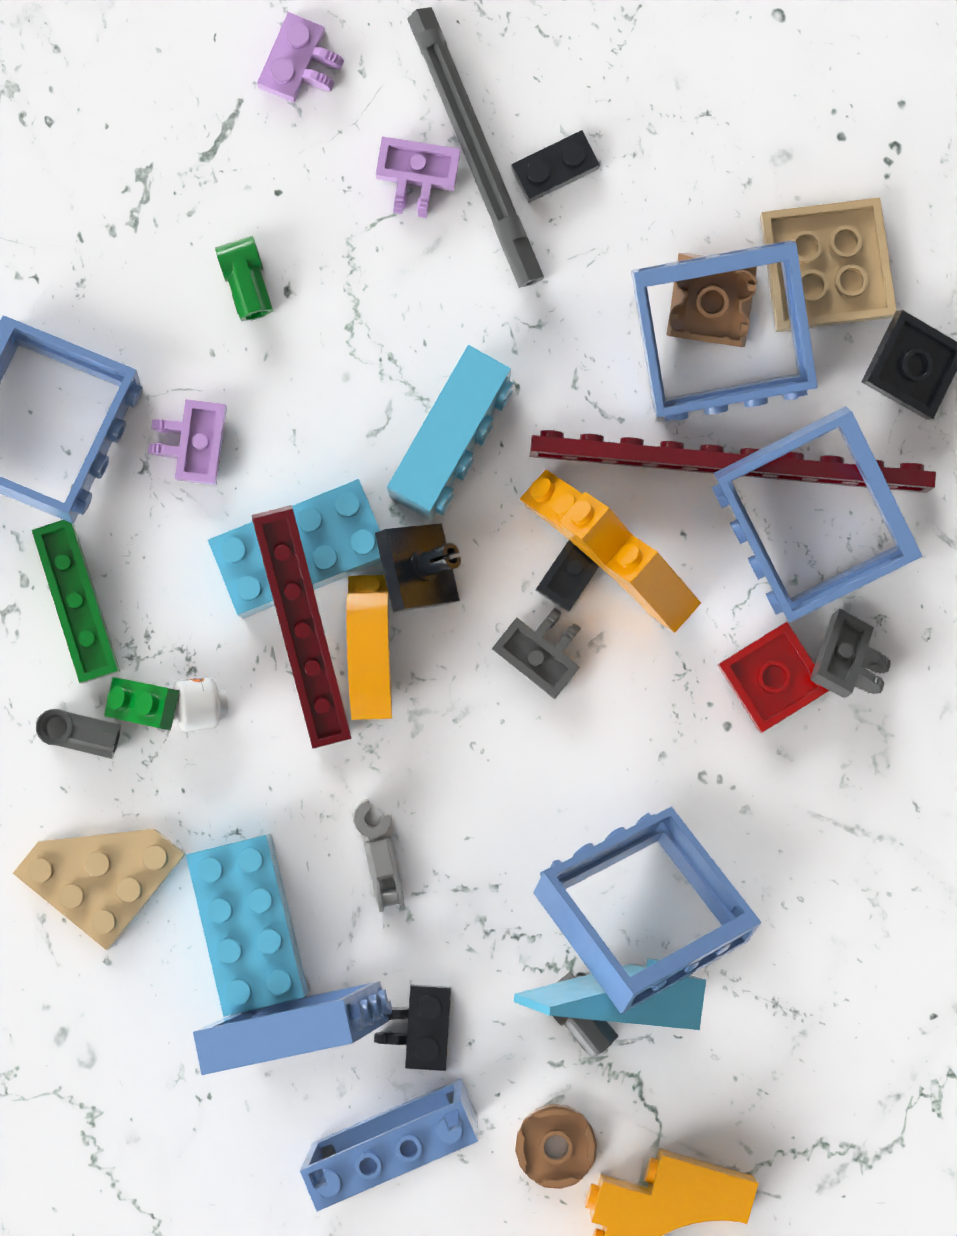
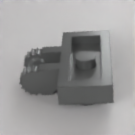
M555 607L536 631L516 617L491 649L554 700L580 668L562 652L581 630L575 623L569 626L555 647L545 640L543 636L549 628H553L562 613Z
M838 609L832 614L810 680L843 698L852 694L854 687L874 695L881 693L885 684L882 678L876 676L875 673L885 674V672H888L891 660L886 655H882L879 651L868 646L874 630L873 626L842 609Z

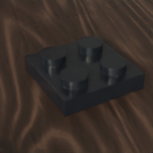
M904 310L896 311L861 383L926 420L934 419L957 372V341Z

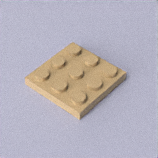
M880 197L761 213L760 222L764 245L789 240L797 244L809 328L893 318L897 310ZM781 262L767 264L776 332L791 331Z

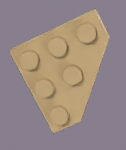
M156 829L45 840L36 843L12 874L101 947L109 950L184 858L186 853Z

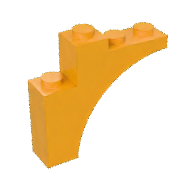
M545 469L520 497V500L528 509L576 545L611 576L652 618L673 633H676L701 604L656 550L632 535L609 507L588 493L584 492L582 494Z
M659 1148L656 1158L650 1157L645 1169L644 1182L649 1183L648 1188L600 1174L598 1185L590 1184L585 1208L590 1209L591 1222L603 1226L602 1230L595 1228L593 1236H663L675 1229L707 1221H733L748 1224L759 1183L753 1175Z

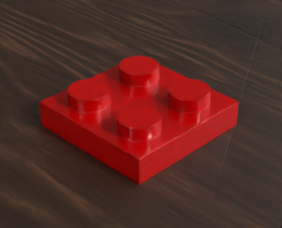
M788 622L781 624L717 664L759 733H763L830 691L810 680L815 664Z

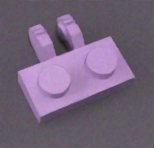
M288 12L257 81V85L262 90L295 103L303 83L324 91H332L335 84L334 80L325 74L311 70L310 66L313 61L341 70L345 60L338 54L319 47L325 34L324 26Z
M382 136L375 175L377 180L397 183L393 213L403 214L407 202V184L422 187L417 203L418 217L427 218L432 188L452 192L455 190L461 149Z
M185 399L182 422L153 419L151 429L159 433L181 434L179 447L162 443L149 444L148 454L177 458L175 473L177 481L217 485L227 412L226 404Z

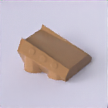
M678 253L677 261L703 256L691 253ZM757 267L674 282L666 335L745 347L750 325L749 317L752 297L755 295L757 286L755 279Z

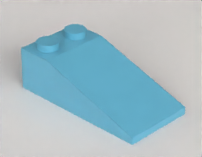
M647 958L646 965L628 964L622 967L631 977L660 960ZM592 974L515 993L513 1002L549 1016L700 1030L706 979L690 975L623 1014L618 1011Z

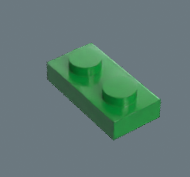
M112 677L104 716L171 731L180 690Z

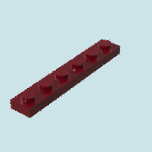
M289 505L253 514L251 517L312 749L352 739L293 507Z

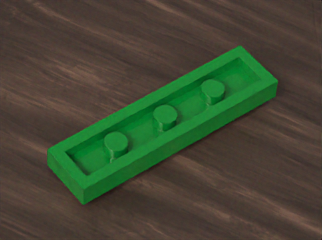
M60 520L32 529L31 531L79 683L84 684L121 672L75 525L68 521Z

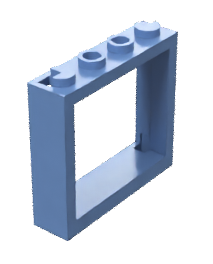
M791 240L631 270L653 408L657 417L664 416L665 421L675 419L679 421L689 418L688 412L704 409L706 415L728 411L729 404L744 402V407L761 406L768 403L767 397L783 395L784 400L798 399L800 396L808 395L807 390L818 388L796 242ZM781 262L798 374L665 398L647 287Z
M3 315L0 320V383L20 345L119 386L65 503L0 477V494L74 524L78 514L84 515L92 499V493L89 492L95 478L101 479L109 463V456H106L112 442L118 443L126 427V421L123 419L129 406L134 408L137 405L143 386L140 385L136 369Z
M846 406L713 473L718 484L711 488L721 508L730 506L736 520L730 522V525L740 545L748 541L754 555L747 559L758 580L766 577L772 591L765 595L774 613L777 615L783 612L789 623L923 557L853 412ZM838 428L896 546L790 598L731 481Z
M672 806L656 815H651L648 812L637 821L636 825L628 829L624 827L615 829L603 842L595 846L592 843L582 846L573 854L572 858L561 862L559 859L553 861L550 868L540 872L541 878L533 892L621 1014L746 944L762 923ZM658 841L722 926L630 977L566 889Z
M376 981L230 1015L193 1031L201 1075L352 1044L389 1022L388 1014L392 1013L391 1000L388 1001L386 989L382 990L381 982Z
M458 1079L313 1142L301 1166L300 1173L316 1212L478 1142V1115L463 1079ZM454 1091L453 1103L450 1104L446 1094ZM332 1144L336 1154L325 1158L321 1148Z

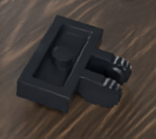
M411 984L409 1008L392 1007V1013L388 1014L389 1020L408 1019L407 1033H394L392 1031L376 1032L374 1034V1042L385 1045H406L405 1069L446 1071L451 987Z

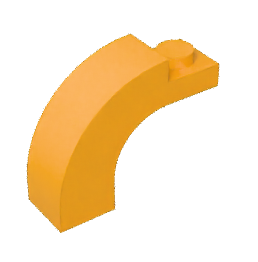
M385 575L348 576L346 625L351 719H392L389 592Z

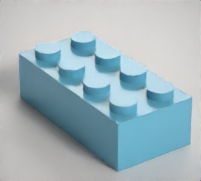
M467 345L387 486L391 499L431 521L436 513L444 515L454 497V494H452L454 489L451 488L456 478L461 481L464 480L474 462L472 459L474 453L471 451L476 443L483 446L494 426L492 425L494 420L491 417L495 409L502 412L513 393L511 389L514 383L510 381V367Z
M359 479L292 505L314 590L382 563L375 533L380 531ZM253 521L208 539L237 615L244 619L274 607Z
M271 834L186 854L223 1017L305 997L308 989Z

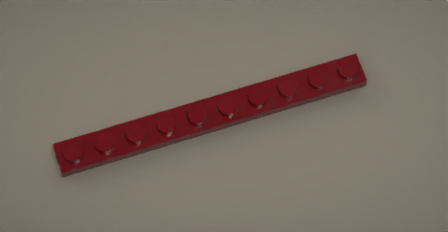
M541 430L540 436L532 435L529 457L713 474L760 449L742 448L740 449V454L725 453L724 447L719 445L705 444L700 445V450L684 449V443L677 441H661L659 447L644 445V440L640 438L622 437L620 438V443L604 442V436L598 434H580V439L564 438V433L561 431ZM789 452L743 475V477L867 488L856 464L844 463V457L832 455L820 456V461L804 460V454ZM876 460L890 490L927 493L935 488L936 472L924 471L925 465L901 463L900 468L884 467V461Z

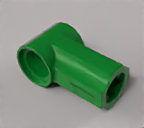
M250 236L214 247L225 282H229L232 298L241 322L263 318L267 314L274 312L261 273L264 269L254 237Z

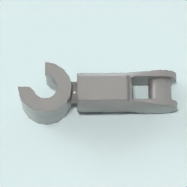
M365 799L355 807L353 822L357 830L369 839V841L364 842V848L379 912H384V907L399 904L400 908L405 907L391 837L384 836L392 822L391 814H383L377 824L368 825L365 822V815L371 808L369 800ZM393 877L395 888L380 891L378 880Z

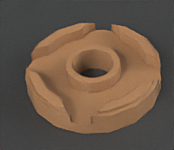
M549 1104L536 1108L524 1118L517 1131L515 1152L519 1166L530 1179L542 1187L562 1189L577 1184L588 1173L596 1159L597 1142L591 1124L582 1113L568 1105ZM551 1136H561L568 1143L566 1152L560 1157H551L544 1150V1144Z

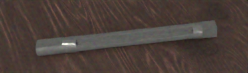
M432 7L416 9L407 18L420 52L426 61L483 198L519 288L534 285L543 280L544 275L448 50L447 42Z

